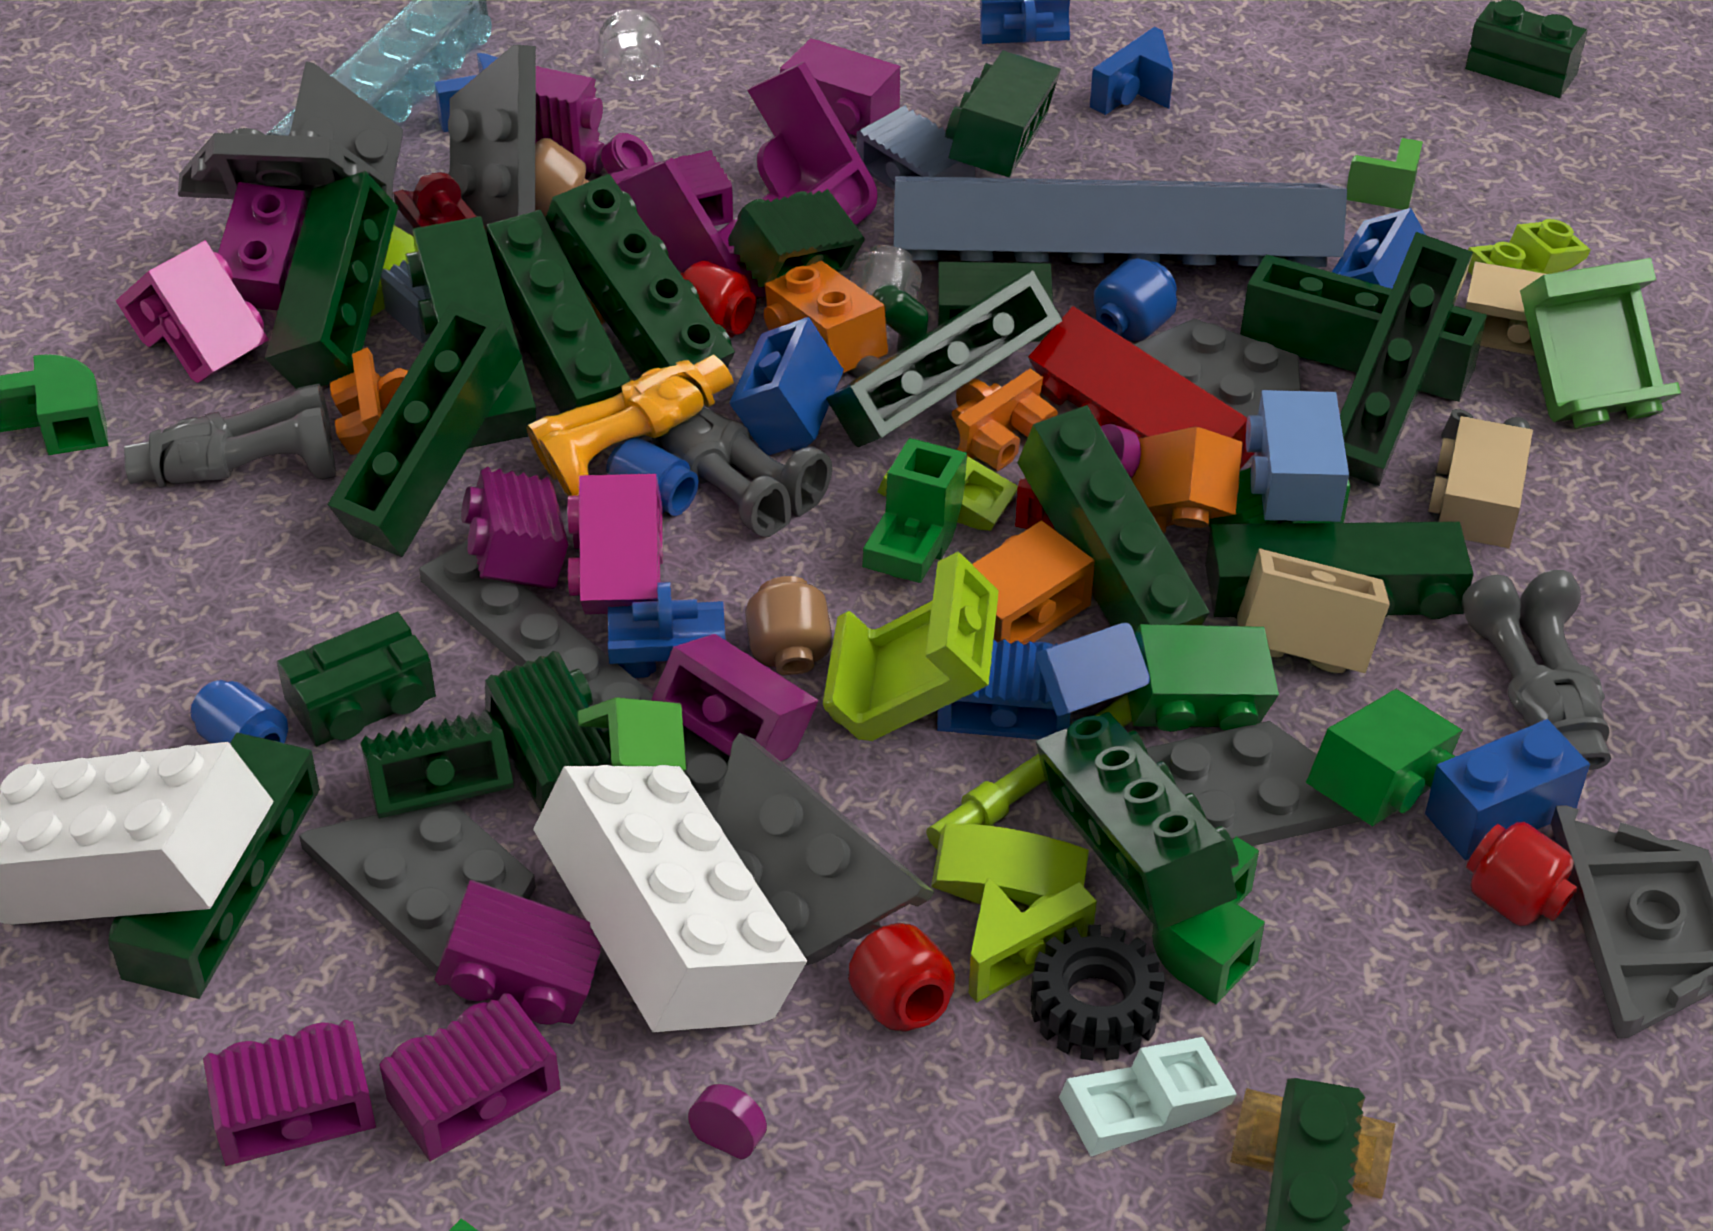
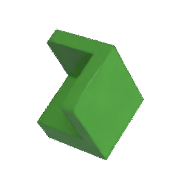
M1402 138L1396 162L1360 155L1353 156L1346 188L1347 200L1401 210L1408 209L1416 180L1423 141Z
M615 697L578 711L579 726L609 729L611 762L613 766L668 765L680 766L683 771L686 770L681 703Z

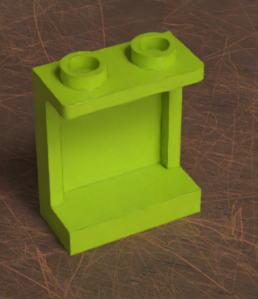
M957 551L938 561L933 600L877 629L868 628L851 611L839 615L836 621L823 698L824 709L836 723L843 725L858 740L873 741L988 686L999 590Z

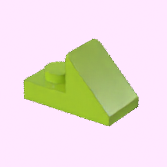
M986 879L971 950L969 995L977 1003L1033 973L1038 953L1042 952L1045 954L1046 942L1055 936L1063 943L1064 931L1077 927L1080 936L1087 937L1088 925H1094L1097 904L1095 898L1079 882L1056 895L1048 894L1040 897L1026 911L1021 912L993 879Z

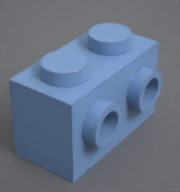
M1262 390L1258 415H1248L1246 450L1247 452H1257V456H1253L1251 464L1252 494H1262L1264 519L1340 522L1349 472L1336 392Z

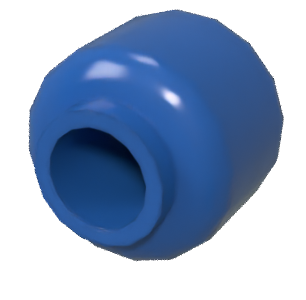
M1139 258L1125 261L1103 279L1094 290L1093 303L1097 321L1126 340L1140 342L1147 339L1167 322L1176 311L1177 287L1174 278L1164 266L1157 262Z

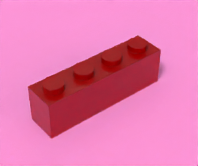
M1074 306L1062 317L1063 321L1055 325L1028 356L1036 373L1043 377L1041 392L1057 405H1062L1066 400H1069L1079 408L1088 405L1100 427L1106 424H1113L1133 431L1138 439L1192 427H1200L1242 442L1240 470L1256 453L1247 452L1246 416Z

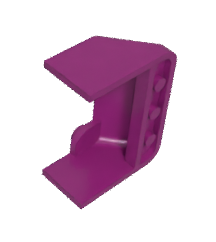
M805 61L757 83L747 90L774 137L760 147L757 154L758 172L769 190V193L762 199L765 201L769 199L771 202L775 198H778V200L785 196L789 198L800 191L812 192L814 194L819 190L822 193L828 189L855 226L873 212L878 199L876 184ZM672 157L617 183L621 191L631 196L636 205L638 215L652 235L658 236L663 241L668 251L669 259L678 271L683 273L690 265L702 260L709 261L746 276L756 299L766 296L765 287H758L757 279H752L751 271H746V264L740 262V255L734 254V246H729L728 237L738 217L717 232Z

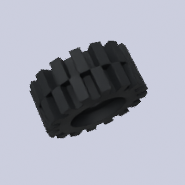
M1088 925L1087 937H1081L1077 927H1073L1064 931L1063 943L1054 936L1046 942L1045 954L1042 952L1038 953L1032 977L1031 1014L1034 1022L1040 1021V1033L1047 1041L1056 1034L1058 1035V1050L1068 1054L1073 1045L1076 1044L1081 1046L1080 1059L1093 1061L1094 1049H1104L1105 1059L1108 1061L1119 1058L1121 1045L1131 1055L1140 1049L1142 1038L1149 1041L1154 1035L1156 1022L1159 1023L1165 978L1164 972H1159L1160 960L1153 952L1145 956L1146 943L1139 937H1136L1127 945L1124 943L1126 930L1113 927L1111 937L1101 936V925ZM1082 979H1104L1120 988L1124 995V1000L1110 1006H1093L1077 1000L1069 993V990L1076 982Z

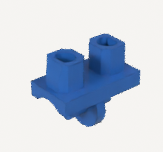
M980 0V36L982 44L1070 40V0Z
M657 582L658 601L632 602V606L608 607L609 664H618L634 678H645L656 671V662L668 661L674 646L712 634H716L726 640L723 601L697 602V599L672 600L671 582Z

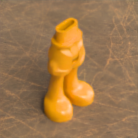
M713 354L694 365L689 360L676 362L677 365L661 369L653 368L643 373L639 379L631 380L622 385V392L614 397L578 407L559 415L544 416L532 422L526 427L529 439L540 462L552 479L558 480L566 496L579 495V475H589V462L602 450L615 443L646 435L652 438L663 436L673 427L695 416L702 410L703 405L706 407L714 405L713 395L734 384L732 375L726 365Z

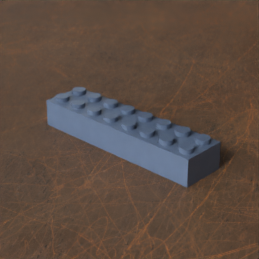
M895 176L894 249L904 250V259L938 260V250L959 251L960 260L993 261V251H1013V257H1016L1015 261L1049 262V252H1068L1067 258H1071V262L1104 263L1105 253H1122V259L1131 260L1139 258L1159 264L1160 254H1176L1177 260H1182V264L1215 265L1216 255H1231V261H1238V265L1259 266L1267 254L1271 256H1285V260L1311 267H1327L1328 257H1343L1347 189L1329 183Z

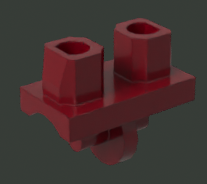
M437 172L422 176L414 191L402 189L393 192L398 210L413 229L477 217L461 198L459 184L447 173Z

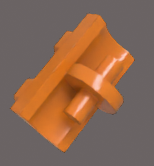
M368 347L352 354L353 373L330 382L332 399L343 416L334 420L336 434L350 455L359 453L409 371L397 368L383 377L375 372L373 355Z
M1030 368L1002 387L997 383L988 386L979 379H972L958 388L956 391L958 407L952 410V417L960 434V444L955 450L966 452L967 457L972 459L977 457L997 471L1010 464L1018 454L1020 438L1012 432L1017 429L1028 437L1033 424L1057 416L1058 411L1040 397L1043 377Z

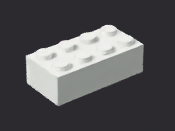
M229 742L196 746L185 745L179 748L145 752L134 751L120 755L77 758L69 761L19 766L3 780L0 786V923L13 925L211 909L274 801Z
M668 765L564 766L533 830L584 917L590 922V927L652 1032L755 1025L775 1018L807 960L681 767Z

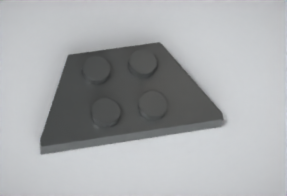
M511 46L450 98V116L448 119V131L450 134L449 175L459 184L463 201L477 217L481 216L486 235L487 224L535 211L536 46Z
M306 61L290 133L306 130L315 132L322 137H330L391 181H394L403 138V129L315 63Z
M239 128L231 133H214L179 173L178 195L179 197L234 199L238 182L304 191L306 200L309 202L312 189L366 171L393 200V181L330 137H322L315 132L306 130L293 131L286 136L265 135L255 129Z
M1195 318L1133 344L1247 418L1248 415H1258L1262 390L1301 391L1298 355Z
M1271 721L1146 748L1148 755L1155 763L1163 761L1168 766L1176 786L1184 795L1190 792L1195 795L1209 823L1214 828L1223 826L1232 840L1237 836L1251 846H1256L1363 821L1306 783L1317 754Z
M741 733L737 735L733 741L715 821L720 825L734 850L752 874L755 882L807 960L805 966L817 963L832 955L844 941L850 939L859 940L881 927L880 920L909 904L918 907L929 901L934 894L930 887L753 738Z
M453 802L380 819L378 815H372L307 830L299 835L302 849L435 975L469 880L528 900L536 889L534 874ZM457 995L465 1004L470 1001Z
M1567 805L1556 806L1551 820L1552 830L1557 844L1567 850L1573 857V869L1568 881L1577 887V891L1573 896L1617 1038H1629L1713 994V861L1709 850L1676 839L1663 840L1655 837L1647 830L1621 822L1618 832L1614 833L1576 821L1579 809Z

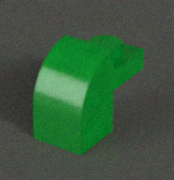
M33 355L34 370L0 375V432L40 426L48 455L109 446L107 422L96 379L92 371L82 362L62 355Z
M913 438L907 440L887 472L886 509L863 547V568L921 583L935 559L942 560L954 536L961 511L966 476V452Z
M1237 836L1232 841L1238 854L1239 865L1231 869L1237 899L1160 931L1153 925L1152 931L1153 945L1164 967L1179 981L1215 1005L1258 962L1265 925L1263 920L1238 905L1252 891L1259 850Z

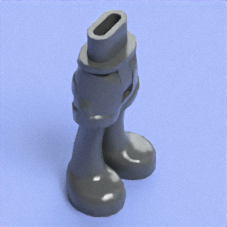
M320 384L300 387L288 396L239 414L221 417L219 412L208 413L202 417L182 419L177 424L164 429L162 433L160 429L150 432L149 441L124 446L125 470L130 484L156 479L159 487L167 486L166 480L173 484L205 480L217 481L229 478L235 468L253 460L276 454H297L303 458L310 472L316 478L322 480L334 478L337 475L330 441L332 440L331 425Z
M705 407L691 419L670 429L665 435L652 438V443L655 446L687 461L690 470L697 474L700 484L710 482L739 506L738 511L743 524L749 530L762 537H770L787 526L791 520V512L800 517L817 506L825 495L832 476V461L829 456L815 447L801 448L784 465L768 456L751 441V434L743 423L728 419ZM737 467L754 478L752 482L748 481L735 471L734 468Z
M1565 570L1544 572L1528 584L1521 598L1518 596L1513 581L1507 576L1497 574L1486 576L1476 581L1465 591L1462 597V608L1466 620L1479 635L1494 645L1504 660L1513 678L1508 685V697L1513 706L1522 714L1527 727L1548 719L1590 763L1589 770L1606 766L1611 760V755L1605 743L1610 732L1607 722L1604 720L1602 701L1605 699V695L1602 691V685L1590 667L1577 662L1568 646L1564 633V624L1575 613L1581 602V590L1572 573ZM1520 625L1526 635L1532 640L1544 665L1538 666L1523 638Z

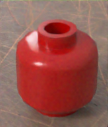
M705 260L690 265L683 273H680L684 279L689 280L698 292L700 303L715 324H719L725 329L730 339L736 334L743 333L749 327L755 314L756 297L751 291V285L746 276Z
M1516 822L1507 829L1500 824L1495 825L1479 843L1466 865V868L1473 873L1470 885L1473 894L1512 923L1519 926H1528L1541 915L1554 921L1577 891V887L1568 881L1574 864L1572 855L1525 822Z
M894 923L882 926L870 933L857 946L849 963L848 980L855 996L879 1023L890 1030L906 1032L928 1026L939 1019L945 1012L954 992L956 975L949 958L928 935L914 925Z

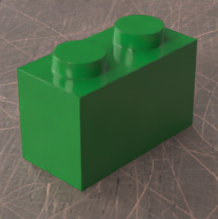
M1140 624L1135 632V637L1150 676V683L1147 686L1127 692L1133 726L1158 727L1163 731L1175 732L1189 727H1220L1225 731L1243 726L1257 725V723L1263 720L1279 696L1265 627Z
M1396 688L1327 728L1306 783L1373 827L1396 811L1405 813L1413 806L1419 796L1431 789L1437 764L1456 757L1453 755V752L1463 729Z

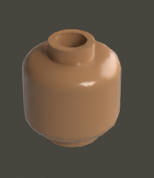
M543 138L535 143V211L541 209L545 218L552 197L589 182L585 179V163L549 138Z
M782 576L766 581L760 586L758 592L749 599L745 608L750 649L755 660L765 666L776 667V671L781 675H793L809 672L813 669L814 662L821 660L829 653L833 644L828 605L822 591L811 584H807V581L802 578Z

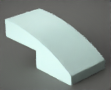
M1199 1037L1140 1048L1132 1067L1067 1078L1059 1099L1091 1157L1208 1117L1231 1105L1237 1093L1205 1039Z

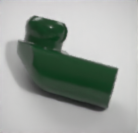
M884 284L874 291L872 296L885 306L886 325L898 333V352L927 334L928 312L918 300L905 291L898 290L892 284Z

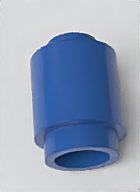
M640 437L631 438L615 447L606 464L608 475L656 474L662 502V514L664 512L673 516L682 514L690 506L697 493L698 476L690 470L687 461Z
M213 681L197 693L191 705L190 713L196 730L210 744L230 743L236 732L281 743L286 741L288 734L286 716L239 682Z

